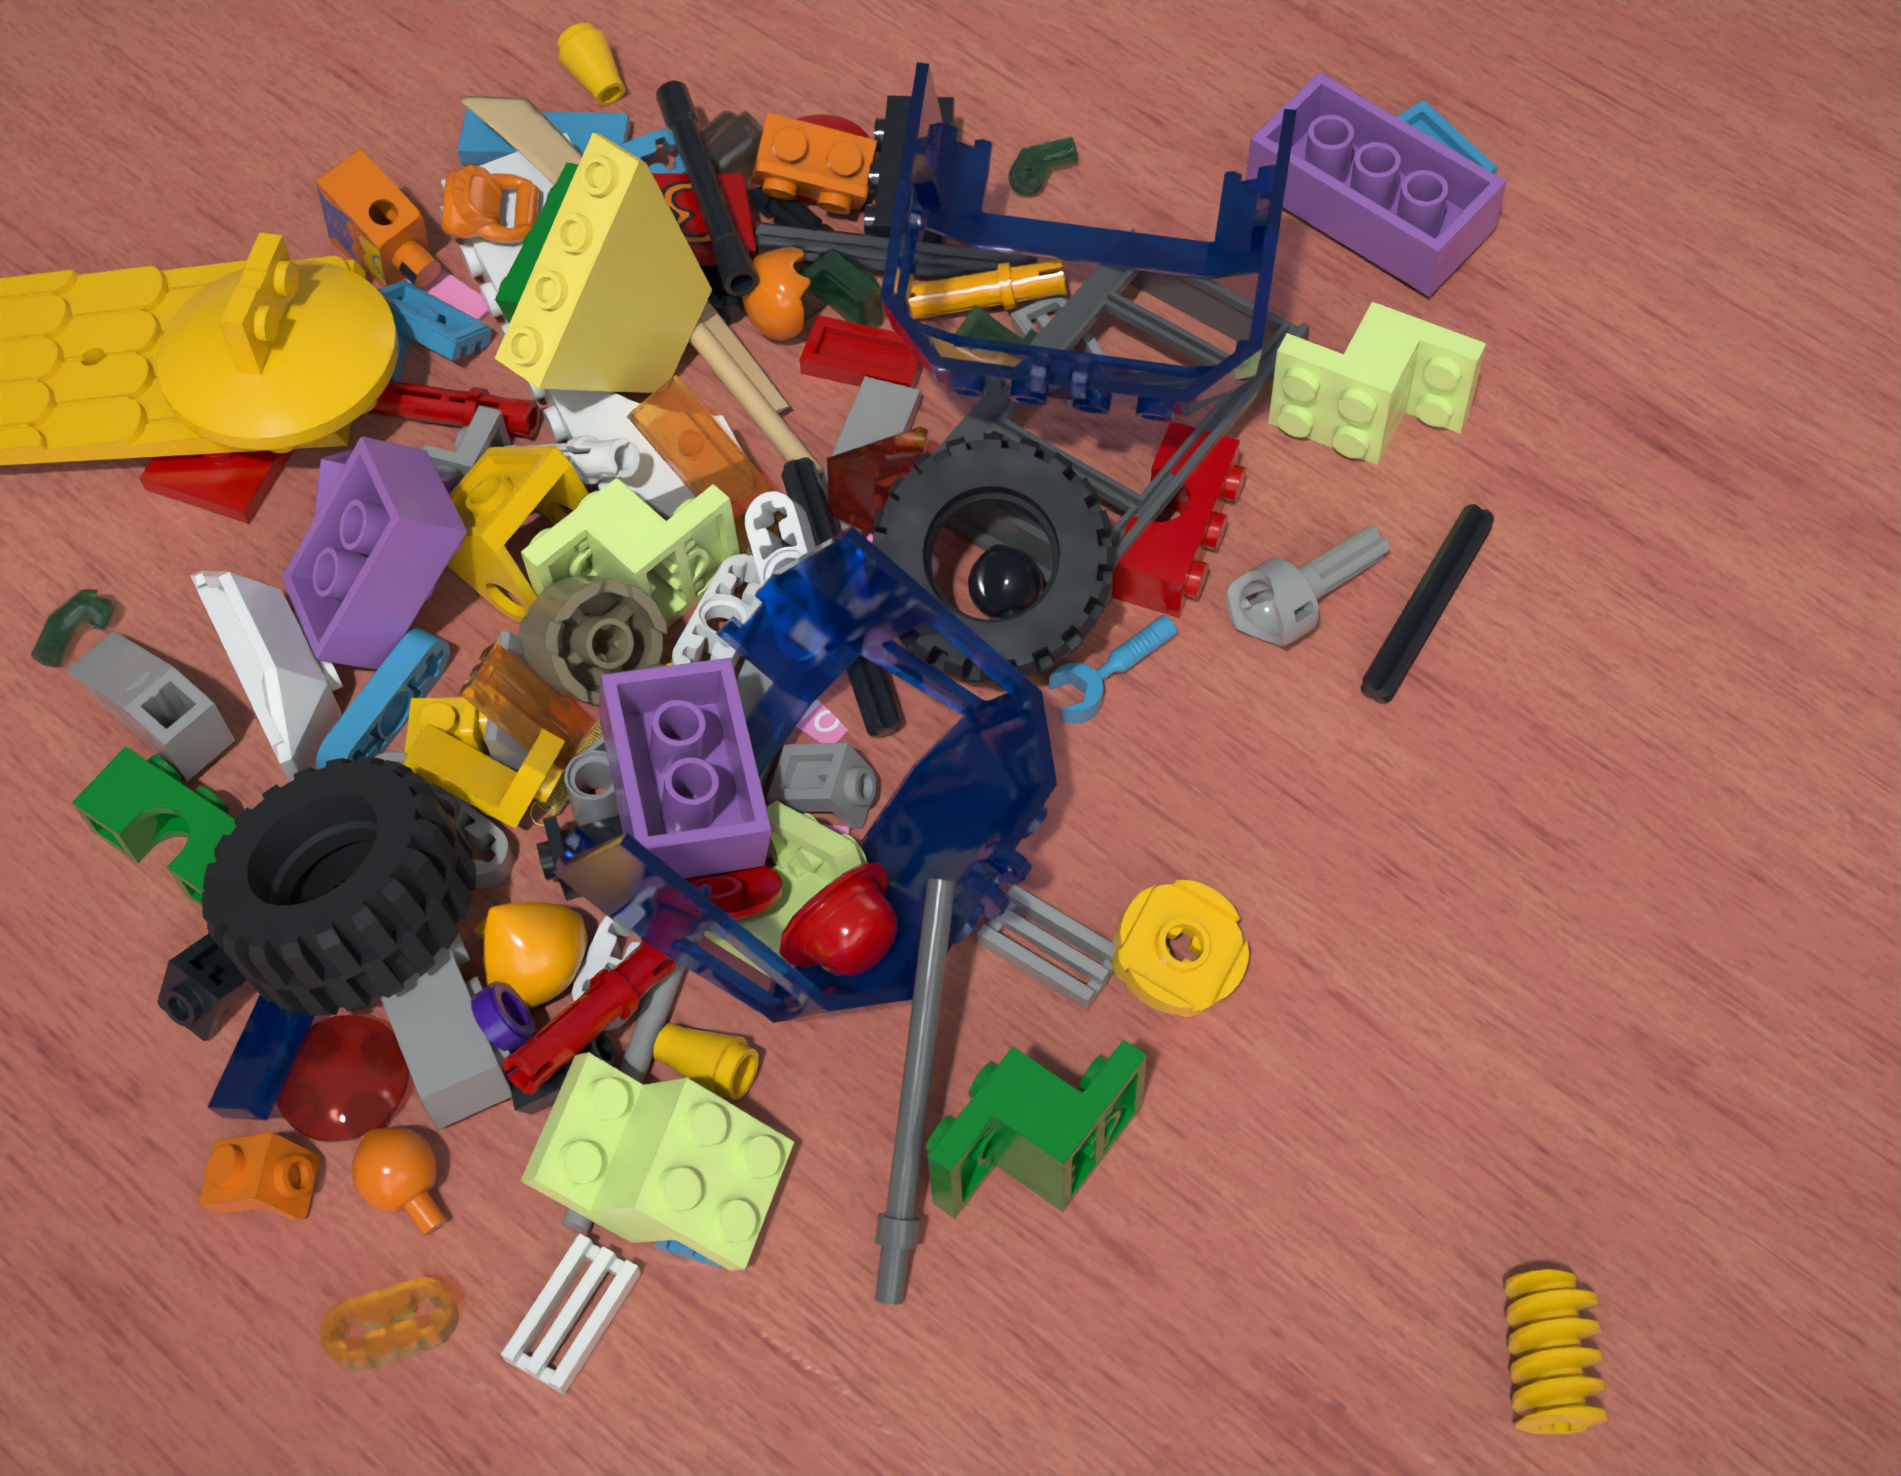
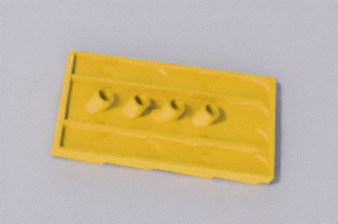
M339 256L301 259L330 263L348 269L363 278L366 276V271L355 259L343 260ZM247 260L162 271L153 266L79 275L74 269L0 278V466L266 451L219 446L191 431L172 412L161 389L157 374L159 345L166 328L176 313L188 300L211 283L233 272L244 269L243 267ZM351 423L325 437L298 445L295 449L348 446Z

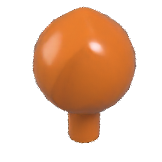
M390 1127L367 1131L359 1143L352 1162L351 1174L353 1185L360 1198L369 1206L384 1212L397 1213L405 1209L422 1235L430 1234L447 1220L428 1193L435 1185L437 1175L436 1157L431 1145L421 1135L410 1129Z

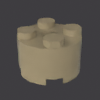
M575 575L573 577H565L542 591L530 606L527 616L521 620L518 639L523 646L524 657L534 677L547 689L561 696L599 706L601 675L664 666L659 661L663 651L662 633L667 634V624L657 603L640 587L609 578ZM592 640L597 644L594 649L592 648Z

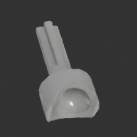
M1369 525L1299 568H1296L1292 563L1282 558H1269L1234 580L1226 590V608L1232 624L1236 630L1261 640L1284 647L1316 627L1319 619L1317 599L1383 559V554L1390 550L1388 539L1380 538L1378 528ZM1257 592V597L1249 601L1245 598Z

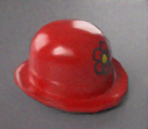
M880 862L861 863L849 869L826 885L793 915L782 932L779 955L787 964L801 967L818 964L825 971L835 976H856L874 967L885 957L896 939L898 918L894 909L884 897L888 874Z

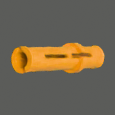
M1056 258L1053 261L1011 267L1010 262L998 264V270L899 287L891 286L890 295L891 298H894L891 301L896 323L899 324L903 323V321L1004 305L1005 310L1017 308V302L1058 295L1066 296L1067 286L1065 284L1066 279L1062 258Z

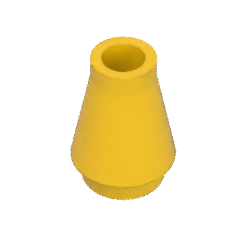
M588 22L575 24L565 30L557 41V48L559 50L558 60L561 65L594 97L598 105L608 106L617 102L624 95L626 88L620 79L606 34Z
M668 1023L659 1032L653 1048V1056L656 1061L668 1065L683 1077L689 1078L722 1099L727 1097L732 1100H738L743 1097L753 1083L758 1069V1052L748 1047L746 1039L741 1036L684 1028L674 1023Z

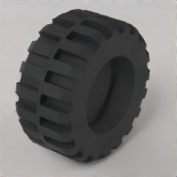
M983 433L984 440L965 442L963 436L947 441V448L934 455L927 451L913 461L914 468L904 478L901 476L896 478L887 490L889 498L883 509L878 508L872 525L874 535L872 545H869V566L873 580L871 584L877 603L889 626L913 655L916 654L928 663L929 667L945 675L948 673L960 677L963 681L982 684V681L1000 682V684L1018 682L1020 678L1033 674L1038 676L1054 668V664L1067 655L1070 656L1083 644V640L1099 620L1111 588L1115 566V547L1112 546V527L1106 510H1102L1096 498L1097 491L1087 477L1081 479L1073 471L1072 462L1058 452L1053 456L1041 450L1039 442L1021 437L1019 443L1003 440V434ZM981 502L1008 503L1029 513L1045 531L1052 551L1051 576L1041 596L1023 612L1000 620L978 619L956 609L939 591L932 571L933 547L942 527L960 510Z
M358 756L355 763L346 758L326 761L324 768L315 770L308 767L293 774L294 780L284 786L279 787L276 784L262 794L264 799L252 810L246 807L234 820L236 828L230 835L223 834L214 849L216 862L209 863L206 868L203 881V889L205 891L202 892L201 904L203 918L207 922V931L265 1000L276 1003L280 1009L289 1012L306 1014L308 1011L310 1015H337L338 1009L344 1007L347 1011L354 1012L370 1007L371 999L382 994L390 998L405 989L402 983L414 974L418 973L422 976L435 964L433 957L441 948L448 950L458 936L459 928L456 925L458 920H466L472 904L473 895L470 891H474L476 883V865L472 861L473 851L468 840L422 776L416 775L411 768L398 762L389 760L385 762L384 759ZM345 879H347L345 882H343V883H342L341 885H339L337 888H335L334 890H332L334 887H336V886H337L338 884H340L342 881H344Z

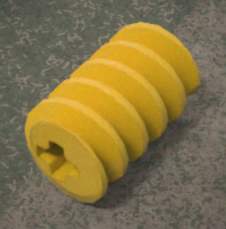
M1550 1269L1529 1271L1514 1275L1507 1279L1504 1284L1505 1294L1510 1300L1514 1301V1303L1508 1306L1506 1320L1512 1328L1516 1329L1515 1332L1510 1334L1508 1349L1513 1356L1519 1358L1512 1363L1510 1368V1378L1514 1384L1521 1387V1389L1513 1394L1512 1407L1516 1413L1523 1416L1522 1419L1516 1422L1514 1429L1523 1433L1534 1435L1573 1434L1609 1420V1412L1607 1410L1586 1405L1587 1397L1601 1394L1607 1390L1606 1382L1602 1379L1585 1376L1583 1371L1584 1368L1601 1364L1604 1361V1353L1600 1350L1581 1346V1340L1597 1336L1602 1332L1601 1324L1598 1321L1579 1317V1311L1596 1307L1599 1304V1296L1594 1292L1577 1289L1579 1278L1566 1271Z

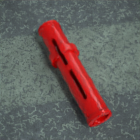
M389 381L382 394L378 397L375 407L365 414L387 415L464 427L469 426L480 405L501 411L508 433L532 438L538 428L540 410L536 400L490 395V392L485 388L472 387L468 392Z
M648 937L610 971L607 968L600 970L590 979V988L583 995L561 1011L523 1046H520L503 1060L504 1070L510 1071L514 1066H518L507 1074L509 1080L521 1091L533 1094L554 1072L586 1047L608 1025L619 1017L621 1020H626L638 1009L639 1000L645 993L675 970L676 963L674 960H668L665 964L661 965V963L672 956L670 950L659 940Z

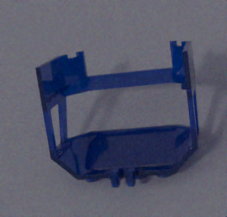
M917 62L880 294L881 302L892 329L936 381L947 383L946 390L954 394L981 397L984 396L985 389L1010 392V400L1028 405H1046L1048 397L1072 400V408L1094 414H1107L1110 412L1111 406L1136 409L1135 416L1137 418L1163 423L1172 422L1174 415L1188 416L1256 377L1265 332L1297 110L1284 109L1273 165L1258 167L1257 178L1241 181L1242 174L1235 171L1224 173L1215 241L1205 242L984 212L993 151L992 142L985 139L975 140L973 147L957 140L958 128L942 121L930 64ZM925 229L975 249L1208 280L1258 273L1249 340L1237 341L1235 352L1218 365L1188 367L965 337L915 321L909 299Z
M850 526L774 572L755 593V597L762 604L743 624L732 616L716 634L772 681L770 687L746 718L759 777L810 705L860 655L964 715L910 768L859 843L866 856L867 863L880 862L888 874L884 897L896 913L898 929L896 939L885 957L874 967L856 976H835L825 971L818 964L809 967H793L708 898L712 892L710 886L704 884L694 887L628 833L599 845L576 826L570 829L565 841L575 849L574 854L566 850L558 858L553 869L555 875L624 930L753 1008L773 1023L913 1000L928 878L956 881L947 948L948 953L953 944L960 943L971 933L978 923L980 915L989 919L1003 915L1010 904V898L998 886L1002 882L1010 885L1022 883L1032 870V864L1015 848L1021 839L1032 835L1043 823L1048 814V808L1044 804L1057 785L1042 691L859 531ZM924 623L931 625L1008 693L989 701L983 700L895 643L892 639ZM708 930L717 933L772 978L769 992L686 937Z

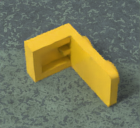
M427 724L407 753L402 764L411 768L415 774L422 776L429 784L446 790L477 807L484 814L516 829L532 799L535 798L545 804L564 770L554 765L553 762L565 741L542 729L519 771L516 772L435 726Z

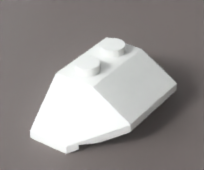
M201 570L190 575L289 782L294 780L293 774L308 767L317 770L316 757L321 743L342 716V712L332 692L342 688L343 685L332 662L316 660L296 611L292 612L281 589L232 572Z

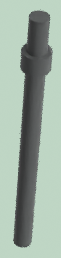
M928 878L886 1212L878 1214L875 1243L881 1245L875 1301L886 1304L903 1303L909 1249L917 1248L920 1218L914 1216L956 884V881Z

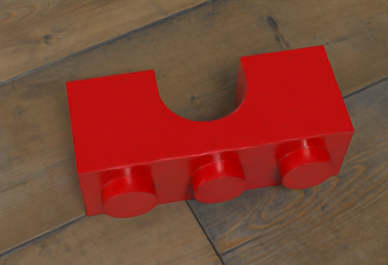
M1170 421L1151 467V481L1196 429L1195 427ZM1205 430L1170 472L1171 474L1176 475L1211 432ZM1223 436L1166 506L1175 510L1180 516L1164 522L1152 521L1116 564V568L1113 570L1112 598L1180 618L1188 596L1199 598L1209 566L1208 563L1203 562L1207 548L1218 549L1224 535L1228 515L1221 512L1226 500L1237 501L1243 486L1246 467L1237 465L1240 440ZM1134 516L1129 521L1122 539L1140 517Z

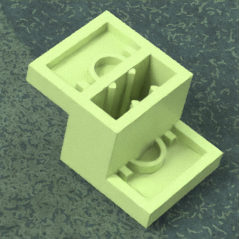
M1372 302L1344 354L1287 333L1277 350L1268 424L1281 428L1291 436L1305 437L1334 448L1346 457L1360 458L1378 465L1405 413L1420 418L1428 425L1443 427L1461 434L1470 416L1487 343Z
M615 478L600 491L588 494L580 502L577 509L552 528L539 532L532 539L529 546L521 551L532 589L537 597L545 588L565 577L590 575L614 579L625 584L640 587L657 603L667 628L701 601L722 562L730 556L740 554L730 498L714 484L696 498H689L675 510L673 516L665 521L618 478Z
M591 1053L575 1055L521 1178V1182L631 1243L676 1240L730 1271L745 1270L794 1141L689 1078L643 1085Z

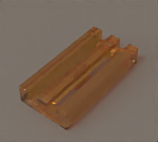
M494 642L483 650L479 657L481 663L473 667L469 674V677L472 679L463 685L459 695L527 751L531 750L542 729L563 739L565 743L553 764L561 769L566 767L591 720L498 642ZM494 671L499 676H501L505 681H507L511 686H513L517 691H519L522 694V696L519 695L515 690H513L509 685H507L503 680H501L497 675H495ZM543 711L547 716H549L553 721H555L559 726H561V727H562L564 730H566L568 733L566 734L563 730H561L557 725H555L551 720H549V719H548L545 715H543L541 712Z

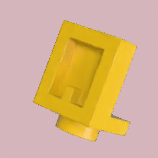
M466 680L464 697L411 698L404 753L407 755L425 725L430 724L486 755L487 745L484 738L489 702H487L480 681Z

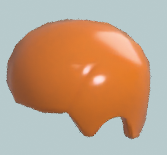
M794 246L774 249L757 255L752 262L759 278L758 285L751 293L742 296V303L751 324L761 334L774 340L792 339L804 329V308L800 298L810 286V279L801 276L794 269V265L803 260L805 256L802 249Z

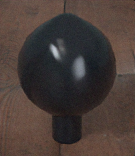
M995 544L980 555L973 564L968 577L969 596L974 606L983 615L992 620L1009 618L1023 612L1037 601L1043 590V577L1032 557L1023 550L1003 544Z

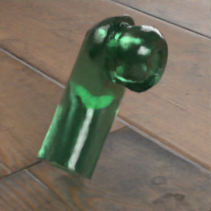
M1072 136L1022 148L1008 174L1012 189L1023 196L1033 195L1041 189L1051 170L1077 164V149Z
M90 588L78 591L49 614L31 652L33 659L48 667H60L81 624L85 622L94 629L104 628L114 611V602L108 597L98 595L97 589Z

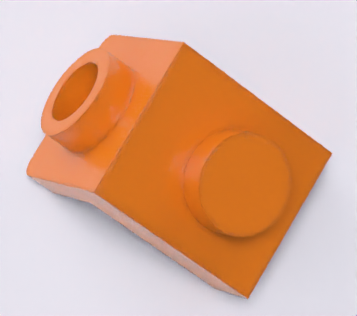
M273 1132L215 1140L211 1156L205 1167V1179L198 1206L216 1214L267 1209L291 1221L303 1220L308 1213L320 1158L316 1153Z

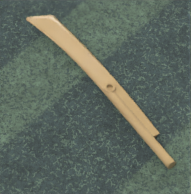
M474 95L464 96L460 99L463 105L500 134L553 185H555L566 162L580 163L583 155L528 98ZM707 300L689 342L784 459L788 462L804 457L810 458L815 462L821 480L825 470L779 415L780 412L790 407V405L735 333Z

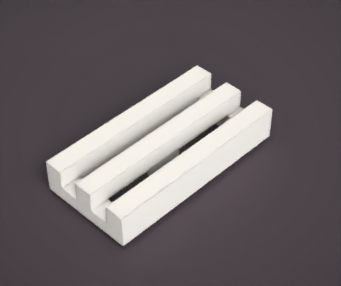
M579 1233L502 1351L501 1355L504 1360L565 1395L640 1277L641 1271L639 1267L627 1259L624 1262L617 1258L614 1252L605 1247L599 1248L593 1244L591 1239ZM586 1262H592L532 1357L528 1356L527 1354ZM607 1271L615 1275L612 1283L557 1369L554 1371L547 1367Z

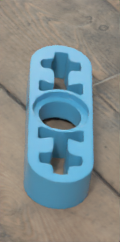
M414 628L406 633L324 738L317 753L316 769L324 768L326 761L346 758L355 763L358 756L375 757L378 754L384 753L409 719L411 698H426L443 675L450 656L449 644L421 628Z

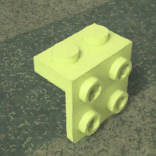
M778 801L773 802L766 809L771 826L768 847L776 865L771 869L776 871L782 879L783 892L780 899L768 909L738 920L737 925L731 929L715 932L702 929L706 938L771 977L781 975L796 967L787 964L779 955L782 932L793 915L809 899L844 872L861 863H867L862 848L850 835L845 833L840 835L821 825L812 815L808 813L801 814Z

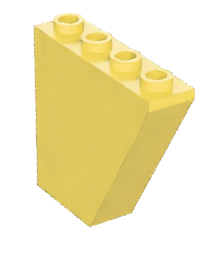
M592 133L495 359L538 389L665 393L711 294L712 288L647 163L599 133Z

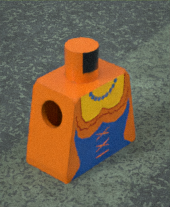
M361 148L316 180L330 242L350 260L355 259L382 287H386L400 282L406 277L416 288H424L437 277L441 264L429 252L422 214Z

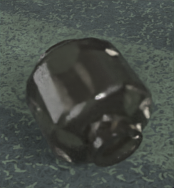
M730 110L720 112L701 130L716 173L743 174L745 188H747L751 184L763 127L745 110L739 115Z

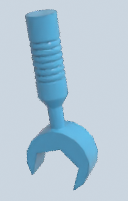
M1161 615L1147 625V627L1143 628V630H1140L1122 645L1111 651L1107 663L1097 670L1077 662L1064 664L1056 668L1049 676V690L1071 684L1085 694L1083 702L1062 708V721L1076 724L1084 723L1094 718L1101 710L1103 702L1102 681L1113 673L1126 672L1140 660H1143L1144 657H1147L1176 636L1177 628L1168 616Z

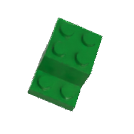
M1123 1039L1109 1058L1100 1054L1090 1064L1078 1087L1083 1093L1013 1046L999 1064H996L994 1061L988 1062L978 1073L969 1089L968 1095L972 1098L957 1118L947 1115L937 1125L927 1142L926 1150L930 1152L927 1157L933 1204L956 1219L992 1170L997 1166L1064 1212L1142 1108L1147 1055Z

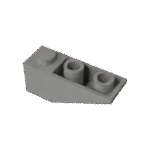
M112 631L66 670L67 674L155 754L172 766L186 782L235 741L211 699L173 666L115 631Z

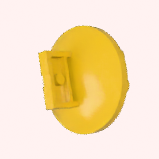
M260 232L243 267L244 269L218 279L188 300L170 321L159 345L157 354L158 380L172 412L186 427L219 446L249 450H271L275 453H287L294 450L298 445L325 437L348 425L361 414L371 411L394 373L399 353V337L392 312L382 294L370 282L348 269L330 263L312 260H291L283 235Z

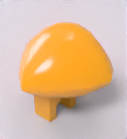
M513 902L493 906L488 910L486 917L473 930L479 938L484 939V967L487 986L495 981L507 984L519 994L528 1009L553 999L573 982L579 972L588 941L584 921L580 913L561 904L545 902Z

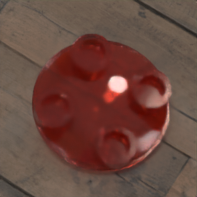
M360 1015L334 1016L306 1028L288 1045L276 1068L274 1077L275 1099L287 1123L302 1135L323 1142L350 1141L362 1138L371 1129L388 1128L391 1116L405 1096L409 1082V1068L395 1033L386 1025L375 1019Z

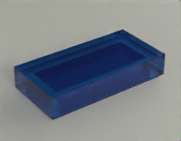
M259 995L207 1108L223 1118L267 1121L315 1015H310L308 1011L306 1014H300L280 1009L276 1003L268 1002Z

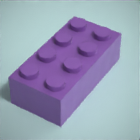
M1321 72L1315 75L1250 138L1246 177L1247 186L1429 297L1497 227L1507 183L1504 179Z

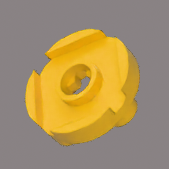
M1175 880L1172 884L1159 885L1157 887L1151 886L1143 890L1125 908L1119 917L1114 931L1112 969L1116 977L1126 983L1128 989L1146 1005L1172 1015L1178 1014L1185 1018L1195 1017L1219 1004L1239 985L1248 965V941L1246 940L1243 943L1242 932L1237 925L1240 917L1234 906L1222 894L1196 881ZM1180 933H1183L1191 938L1188 949L1196 954L1195 961L1187 958L1178 961L1170 955V949L1166 945V937L1174 940Z

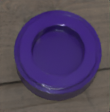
M495 981L473 995L471 1008L475 1020L485 1036L496 1047L503 1051L509 1050V1052H512L533 1037L534 1021L530 1010L519 994L510 986Z

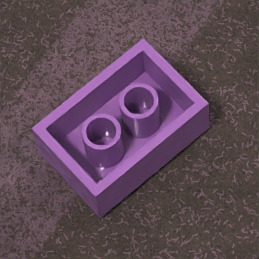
M361 436L281 578L316 660L378 670L407 633L409 626L423 603L431 597L435 583L452 555L460 549L467 530L426 450Z
M731 658L601 675L598 714L634 886L765 866L771 826Z

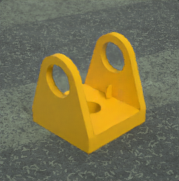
M556 446L489 447L449 494L467 532L463 537L460 549L452 555L447 566L496 609L519 623L527 616L530 606L538 597L508 552L505 543L535 507L556 525L568 516L560 504L574 511L589 494L572 464ZM496 584L513 594L523 606L516 604L506 597Z

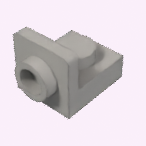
M479 405L469 426H464L459 431L454 452L430 445H424L422 450L428 452L437 471L459 476V483L489 447L509 446L511 442L502 412Z
M848 742L788 744L783 746L766 800L770 804L778 801L797 812H833L847 827L862 828L869 805L875 797L877 773Z

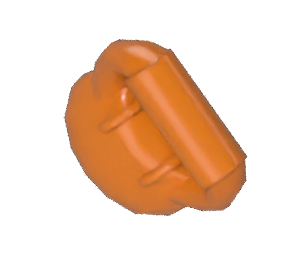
M473 164L461 169L450 170L446 174L442 230L446 234L457 238L482 237L490 241L506 244L523 242L526 234L531 231L538 217L539 188L532 181L520 176L505 173L491 174L486 168L477 167ZM502 191H516L514 228L499 225L501 223L500 203L503 201Z

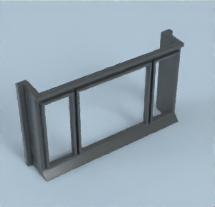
M1132 228L932 455L946 449L947 441L963 436L965 442L984 440L983 433L1003 434V440L1019 443L1021 437L1039 442L1040 449L1053 456L1056 452L1060 453L1072 462L1073 471L1081 479L1087 477L1097 491L1098 497L1125 511V514L1111 529L1112 546L1115 547V569L1116 564L1151 522L1155 521L1219 440L1227 434L1274 377L1277 350L1286 334L1288 333L1308 341L1310 326L1303 322L1300 326H1297L1148 247L1134 228ZM1131 284L1258 352V354L1250 364H1247L1120 294ZM1104 312L1115 316L1234 381L1141 494L1136 493L1010 421ZM1205 430L1211 432L1176 475L1171 474L1170 472ZM981 502L960 510L943 526L984 551L995 544L1008 545L1023 550L1036 562L1043 577V586H1047L1053 562L1051 546L1041 525L1021 508L1003 502ZM1134 516L1140 517L1122 539L1129 521ZM1113 575L1103 612L1112 602Z

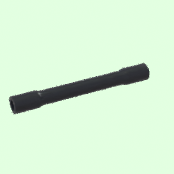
M668 81L658 88L656 100L667 130L675 141L713 246L712 255L726 292L732 296L747 295L757 287L759 282L758 275L746 243L740 237L699 128L700 120L689 90L681 81Z

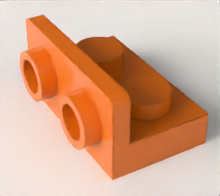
M767 112L751 183L763 186L762 192L774 198L794 200L796 195L818 200L817 206L829 212L849 214L851 209L860 211L868 195L870 163L873 161L877 140Z

